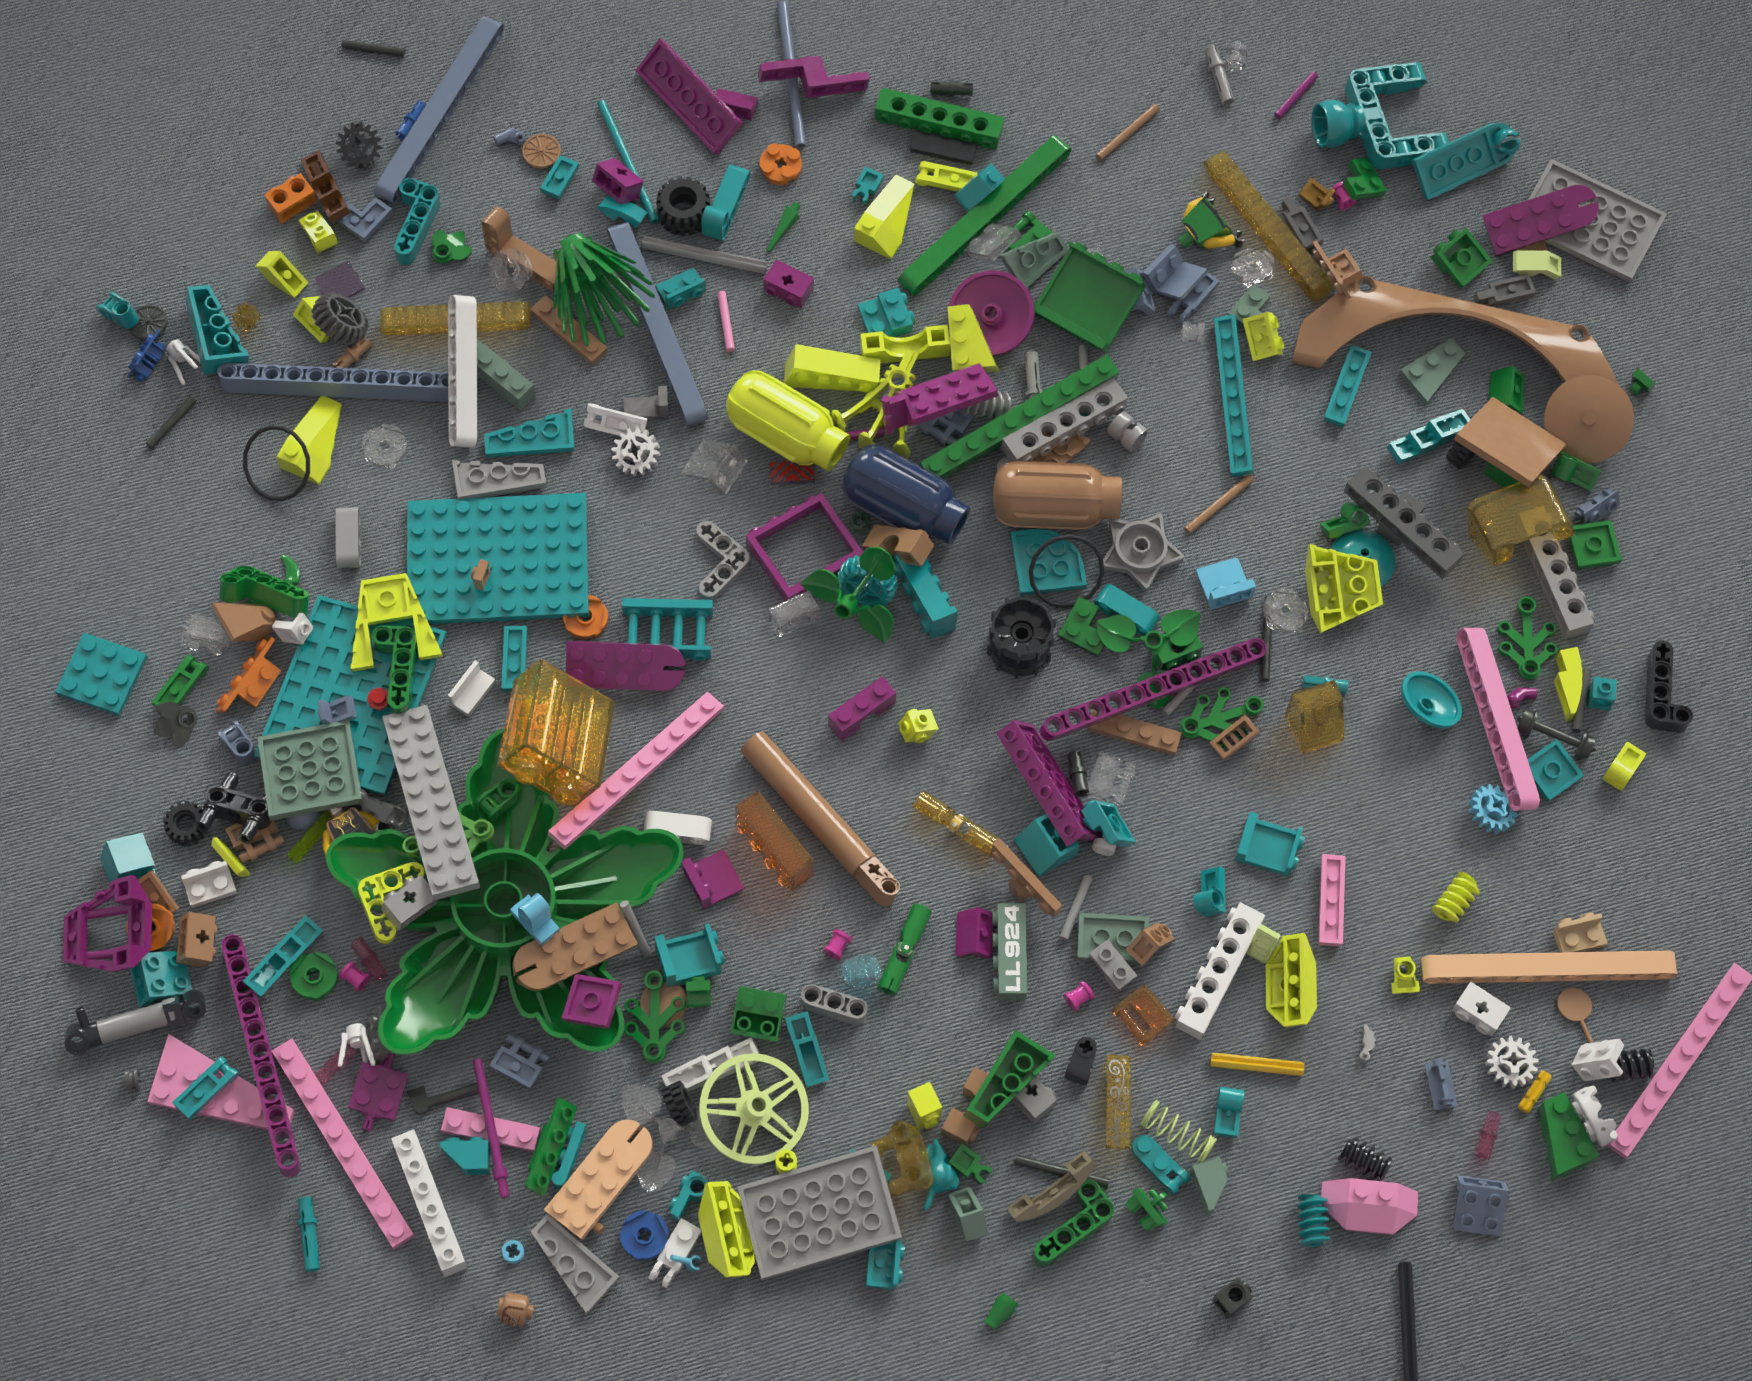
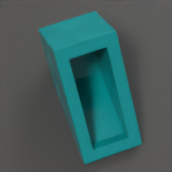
M990 163L967 182L954 197L968 212L1005 179L994 165Z

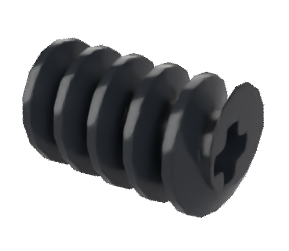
M1644 1048L1639 1051L1632 1049L1629 1053L1625 1050L1621 1051L1617 1059V1064L1623 1070L1622 1075L1619 1076L1621 1081H1625L1626 1074L1629 1075L1630 1080H1634L1635 1073H1638L1639 1078L1643 1079L1644 1072H1647L1649 1078H1653L1654 1059L1650 1049L1648 1051ZM1610 1077L1612 1082L1616 1081V1077Z
M1357 1136L1349 1140L1337 1160L1340 1161L1346 1157L1345 1165L1348 1166L1355 1162V1171L1363 1167V1176L1371 1172L1370 1180L1374 1181L1377 1177H1380L1379 1181L1382 1182L1391 1166L1392 1157L1389 1156L1383 1160L1384 1152L1382 1151L1374 1155L1375 1147L1372 1146L1366 1150V1141L1357 1145Z

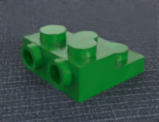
M1467 228L1461 231L1456 229L1447 236L1449 241L1445 244L1441 242L1432 249L1434 254L1430 256L1442 273L1447 272L1459 288L1464 287L1492 262L1491 258Z

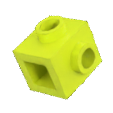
M911 709L905 712V716L898 722L899 730L906 743H922L938 730L931 709L919 711Z

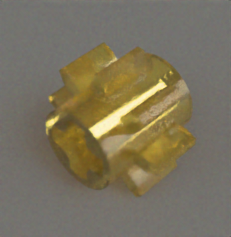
M247 302L240 306L236 305L237 310L232 313L236 327L242 326L245 328V331L252 327L256 328V320H261L260 314L257 313L256 305L251 307Z

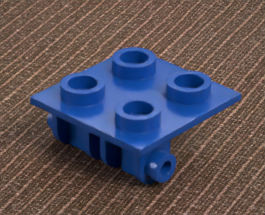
M160 330L155 335L149 334L140 351L137 352L128 366L131 369L128 377L134 373L138 381L143 382V380H147L149 374L155 368L153 364H157L165 353L164 349L166 346L164 344L153 342Z

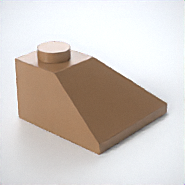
M213 603L211 605L231 641H260L262 638L266 639L274 631L272 625L277 619L274 612L267 606L251 603Z

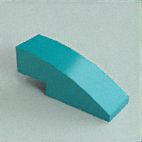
M808 1011L783 1018L806 1087L828 1081L829 1077Z

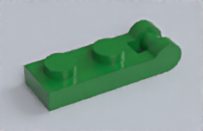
M187 655L153 699L152 705L157 707L164 702H175L180 706L200 678L205 676L209 666L203 662H197L196 658L192 655ZM188 669H193V673H188Z

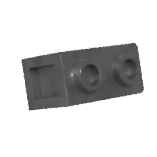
M658 386V394H655L654 397L624 398V413L644 418H669L667 386Z

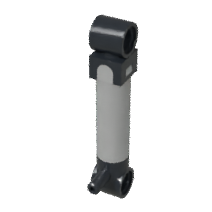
M189 990L183 995L182 1001L179 994L162 998L160 1003L89 1023L85 1008L78 1007L75 1012L79 1024H73L66 1029L65 1048L70 1054L81 1055L88 1048L169 1025V1028L186 1024V1018L192 1021L199 1020L206 1013L205 996L198 990ZM192 1002H197L200 1004L196 1008H190L188 1006ZM78 1036L81 1037L83 1040L80 1042H73L71 1039L73 1037Z

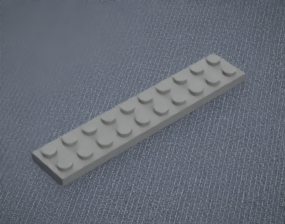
M423 705L408 709L404 713L382 716L433 901L480 888L428 706Z

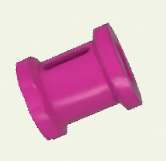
M1340 182L1332 187L1335 190L1332 196H1335L1339 203V209L1346 210L1352 207L1356 200L1351 199L1342 184L1343 182Z
M835 929L832 932L833 937L828 946L824 947L823 951L831 958L841 960L843 957L842 953L847 944L852 942V938L845 932Z
M351 961L343 968L339 978L341 980L345 979L354 986L357 992H360L368 984L371 976L368 973L364 974L356 967V963Z
M1081 981L1079 986L1072 992L1063 994L1066 1003L1075 1012L1079 1010V1006L1085 1001L1095 998L1093 991L1084 981Z

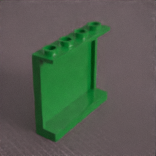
M1069 241L1068 246L1070 248L1037 303L1033 301L1035 315L1106 354L1146 286L1142 281L1143 278L1134 272L1128 274L1123 271L1125 268L1118 263L1113 262L1110 264L1105 261L1106 258L1097 252L1092 254L1087 251L1088 248L1079 242L1073 244Z

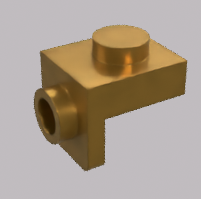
M1311 177L1297 196L1318 211L1323 207L1327 208L1334 199L1332 195L1335 190L1333 188L1327 190Z

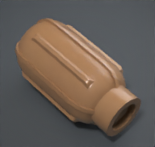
M1008 462L998 469L993 484L992 501L995 516L1003 524L1012 527L1089 529L1097 525L1102 519H1120L1122 478L1103 476L1100 470L1086 464Z

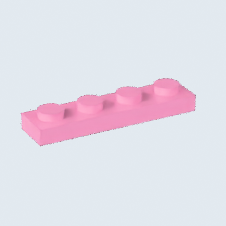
M1322 854L1318 945L1342 947L1345 856Z
M447 1107L441 1127L442 1133L465 1138L483 1137L484 1140H488L483 1115ZM494 1117L499 1145L534 1152L541 1131L540 1127Z

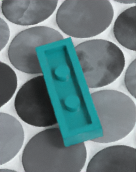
M504 626L502 692H525L527 626Z

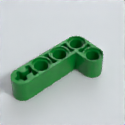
M239 566L220 577L219 598L223 602L235 603L247 597L293 618H296L299 613H304L305 616L308 615V591L251 566Z
M378 626L372 633L375 648L381 653L393 654L388 704L392 714L404 713L411 709L418 648L416 635L413 629L406 626ZM382 637H388V640L385 642L378 641ZM405 638H411V641L408 643L401 642ZM402 659H409L405 664L399 663ZM400 680L407 681L403 685H397V682ZM399 696H401L402 701H403V702H400V705H398V704H399Z
M1086 1179L1077 1190L1076 1198L1084 1210L1035 1245L1033 1260L1038 1266L1047 1267L1111 1221L1114 1206L1094 1180ZM1084 1188H1089L1094 1192V1196L1085 1197L1081 1191ZM1103 1207L1108 1211L1109 1215L1101 1217L1097 1214L1096 1209ZM1084 1221L1088 1223L1089 1229L1082 1231L1077 1227V1223ZM1066 1235L1070 1242L1063 1245L1058 1242L1057 1237ZM1051 1244L1053 1245V1248L1049 1251L1048 1258L1045 1255H1039L1041 1250L1046 1252L1051 1248Z

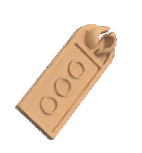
M622 1120L615 1123L553 1197L544 1211L579 1239L583 1240L649 1159L653 1150V1140L645 1127L642 1128L640 1123L633 1120ZM638 1134L631 1143L628 1142L633 1135Z

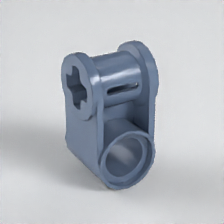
M237 720L233 721V725L224 731L216 732L224 746L229 749L241 765H250L255 761L253 744ZM249 749L247 753L240 754L242 750Z

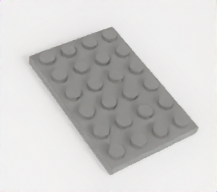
M1551 159L1528 200L1572 185H1584L1595 193V202L1598 201L1599 211L1595 221L1589 226L1545 240L1544 242L1631 282L1667 213ZM1584 202V203L1578 204V206H1579V207H1582V206H1585V205H1588V204H1591V203H1590V202Z
M876 1145L738 1186L762 1281L903 1239Z

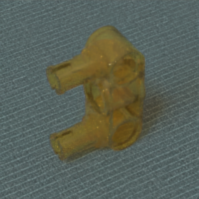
M897 1121L892 1125L888 1135L871 1142V1146H877L879 1155L895 1148L896 1158L902 1175L900 1178L888 1183L891 1198L907 1190L911 1192L918 1189L926 1190L933 1184V1173L929 1156L924 1146L921 1132L916 1126L906 1121Z

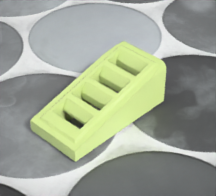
M1259 924L1247 949V955L1266 964L1278 943L1280 934Z

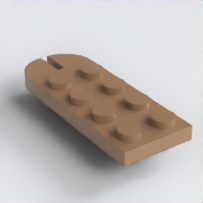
M616 902L560 928V932L542 946L536 940L522 946L513 959V977L519 975V972L526 968L536 967V969L518 976L516 982L529 990L541 991L636 947L638 943Z

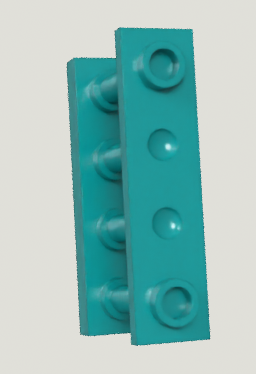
M622 598L623 615L629 617L628 643H637L638 617L650 616V644H659L660 618L671 616L674 618L673 645L671 646L678 649L683 658H693L696 661L711 659V646H705V623L708 617H713V600ZM695 617L697 619L696 645H682L683 618Z

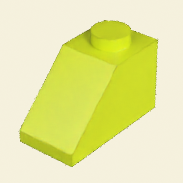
M268 251L255 266L270 283L292 298H295L309 283L281 251Z

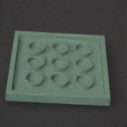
M349 720L257 737L270 821L363 802Z

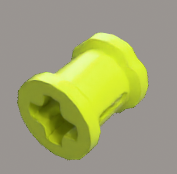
M786 1149L776 1155V1170L779 1174L797 1169V1157L793 1151ZM786 1159L789 1160L788 1167L783 1166Z

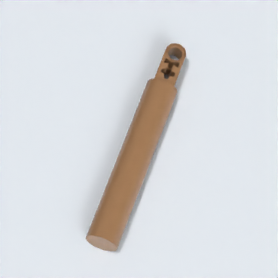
M764 731L756 733L747 740L740 750L743 756L873 899L882 906L891 905L899 892V882L876 858V855Z

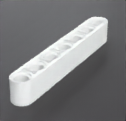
M451 295L448 302L449 443L454 447L473 448L477 442L476 299L471 296Z

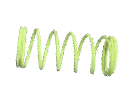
M1155 1100L1140 1125L1145 1127V1129H1149L1163 1114L1156 1130V1136H1160L1174 1121L1167 1137V1143H1171L1185 1128L1178 1145V1150L1185 1148L1196 1135L1189 1152V1158L1195 1156L1207 1142L1197 1163H1202L1211 1151L1217 1138L1212 1137V1135L1208 1136L1191 1155L1201 1128H1198L1180 1148L1190 1121H1187L1169 1141L1179 1114H1176L1158 1134L1168 1107H1165L1147 1127L1148 1122L1160 1104V1101Z

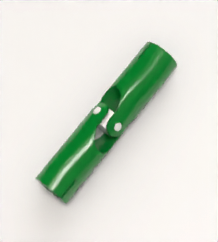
M920 904L912 905L901 930L900 941L896 943L878 983L877 989L890 996L897 995L914 955L915 948L913 946L921 939L932 911L929 908ZM896 952L900 957H909L907 962H900L896 958Z

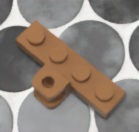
M1000 838L992 844L991 855L998 864L1002 863L1008 869L1007 873L1012 878L1008 884L1011 892L1021 902L1027 900L1028 896L1030 898L1034 897L1039 902L1040 909L1046 915L1050 914L1055 918L1061 913L1062 904Z

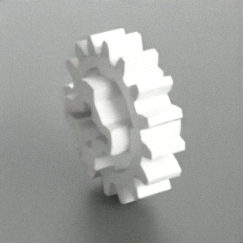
M637 427L633 433L629 428L627 435H624L622 432L620 433L621 440H614L618 446L612 448L613 453H616L612 459L618 462L616 466L619 469L623 468L624 474L631 471L632 476L635 477L639 471L643 476L645 475V469L652 471L651 464H658L655 457L660 456V452L656 450L660 446L658 442H654L656 440L654 435L649 436L648 430L641 433L640 428ZM637 439H643L647 443H640L637 441ZM634 445L639 449V450L637 451V453H638V455H637L638 459L634 456V453H635V451H634V449H635ZM625 461H632L635 465H629Z
M1509 1036L1507 1042L1500 1038L1498 1044L1493 1043L1490 1047L1492 1051L1489 1050L1486 1054L1490 1059L1486 1061L1485 1065L1491 1066L1488 1074L1496 1075L1494 1082L1502 1080V1087H1505L1507 1083H1510L1512 1089L1516 1087L1517 1083L1523 1087L1526 1081L1530 1082L1533 1079L1532 1074H1535L1538 1070L1534 1065H1537L1539 1060L1533 1058L1536 1051H1529L1530 1043L1521 1044L1522 1038L1520 1037L1516 1042L1513 1041L1512 1036ZM1505 1049L1504 1055L1497 1057L1498 1053ZM1526 1068L1525 1073L1518 1076L1519 1070Z

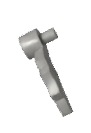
M1366 1024L1363 1026L1362 1044L1364 1048L1358 1056V1061L1362 1064L1367 1063L1369 1060V1052L1375 1047L1376 1042L1374 1032Z

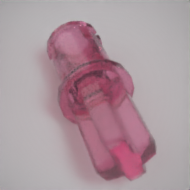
M359 937L360 942L358 939L354 940L350 946L361 959V965L366 966L376 980L383 979L387 975V971L378 960V954L370 949L363 937Z
M1495 1111L1487 1113L1483 1130L1479 1132L1481 1137L1476 1156L1483 1159L1491 1158L1494 1141L1498 1139L1497 1131L1501 1114Z

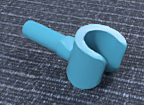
M673 1254L670 1256L671 1261L683 1263L690 1272L700 1269L692 1265V1260H701V1257L698 1255L690 1258Z

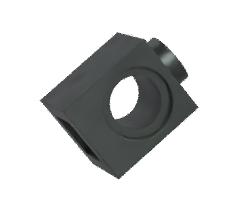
M1237 1277L1216 1293L1212 1300L1228 1319L1252 1300V1289L1245 1281L1241 1282ZM1237 1292L1241 1300L1238 1302L1232 1301L1228 1293Z

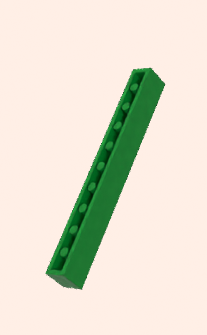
M1106 354L921 461L920 466L945 480L1000 448L1002 440L1006 436L1113 377L1116 380L1119 371L1109 355Z

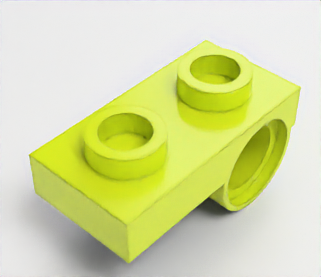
M318 210L299 219L301 227L309 236L317 253L338 244L335 233Z
M1626 742L1602 780L1622 792L1646 753L1631 743Z

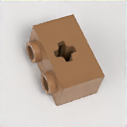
M188 912L180 918L176 963L205 967L214 960L216 949L213 947L217 934L216 916Z

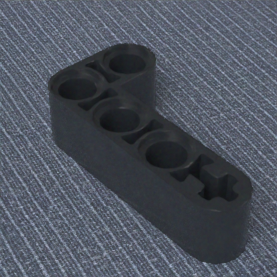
M1660 640L1654 644L1648 655L1645 723L1654 730L1683 732L1692 721L1693 712L1687 706L1671 704L1673 647L1668 641ZM1655 672L1662 673L1664 677H1659ZM1654 692L1660 693L1663 698L1657 697ZM1653 713L1659 714L1662 719L1656 718ZM1676 716L1682 717L1685 722L1679 721Z

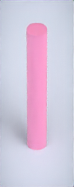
M719 291L717 296L726 351L732 352L735 350L726 292Z

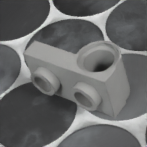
M1108 939L1089 953L1091 959L1103 972L1108 984L1116 992H1119L1137 978L1136 973Z

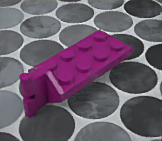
M980 363L895 392L893 397L884 396L882 397L885 433L892 434L894 429L906 425L915 426L998 397V389Z

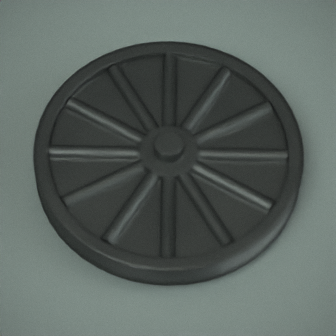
M141 306L135 310L139 321L129 330L134 337L141 340H146L150 333L155 335L160 330L156 336L158 337L167 327V315L159 306Z

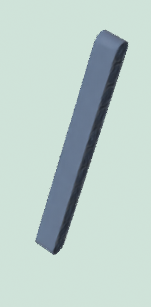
M486 16L480 19L374 188L375 196L392 204L397 203L401 197L399 189L401 181L413 178L500 40L504 31V24Z
M625 222L607 228L613 250L634 260L636 264L627 263L639 269L645 275L643 277L653 283L629 223ZM628 273L655 295V298H651L627 281L629 288L650 308V312H646L636 303L686 426L708 420L704 403L654 283L653 285H648L633 274Z
M225 363L217 370L221 389L230 393L449 402L448 373L238 363Z

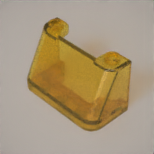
M1540 475L1530 487L1518 482L1478 497L1467 508L1468 536L1493 566L1506 562L1511 558L1514 551L1513 545L1551 531L1552 536L1556 540H1564L1574 536L1573 524L1550 481L1544 475Z

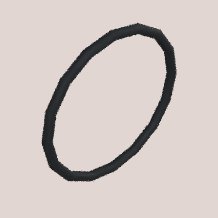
M269 425L257 430L247 441L243 452V470L248 483L257 494L268 500L285 501L297 496L306 486L310 475V456L305 443L296 432L284 426ZM268 430H282L292 435L301 445L306 458V473L301 485L293 493L283 497L270 496L261 491L252 481L248 470L247 455L250 446L259 434Z
M1071 534L1054 537L1042 544L1033 555L1029 567L1030 585L1037 597L1048 605L1068 608L1074 607L1076 603L1063 604L1050 601L1039 592L1034 583L1033 569L1037 557L1047 546L1056 541L1066 539L1082 541L1093 549L1099 559L1100 574L1097 584L1083 599L1089 600L1101 586L1105 573L1103 557L1098 548L1084 537Z

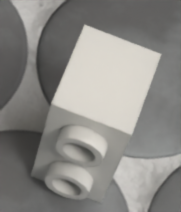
M1470 981L1452 1011L1455 1012V1015L1460 1020L1469 1021L1475 1025L1480 1033L1493 1036L1511 1007ZM1479 1008L1483 1010L1481 1014L1477 1012Z

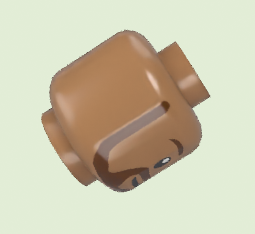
M506 1293L504 1298L500 1297L497 1317H500L503 1324L522 1327L525 1325L526 1319H532L534 1305H529L530 1300L526 1295Z

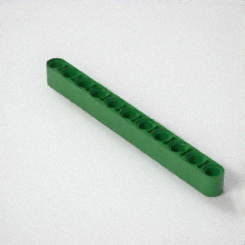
M1053 135L1006 177L997 188L972 208L904 270L897 282L910 294L917 296L1070 155L1072 148L1058 136Z

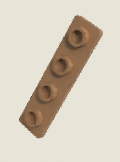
M1316 240L1312 243L1316 248L1313 250L1317 261L1320 262L1332 284L1334 283L1339 295L1343 293L1347 300L1350 299L1351 296L1346 286L1363 277L1360 268L1347 249L1328 258Z

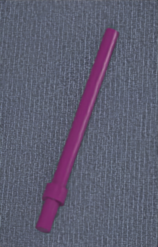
M482 1059L473 1060V1066L494 1170H492L494 1181H497L500 1199H506L510 1197L506 1180L508 1178L507 1168L503 1166Z

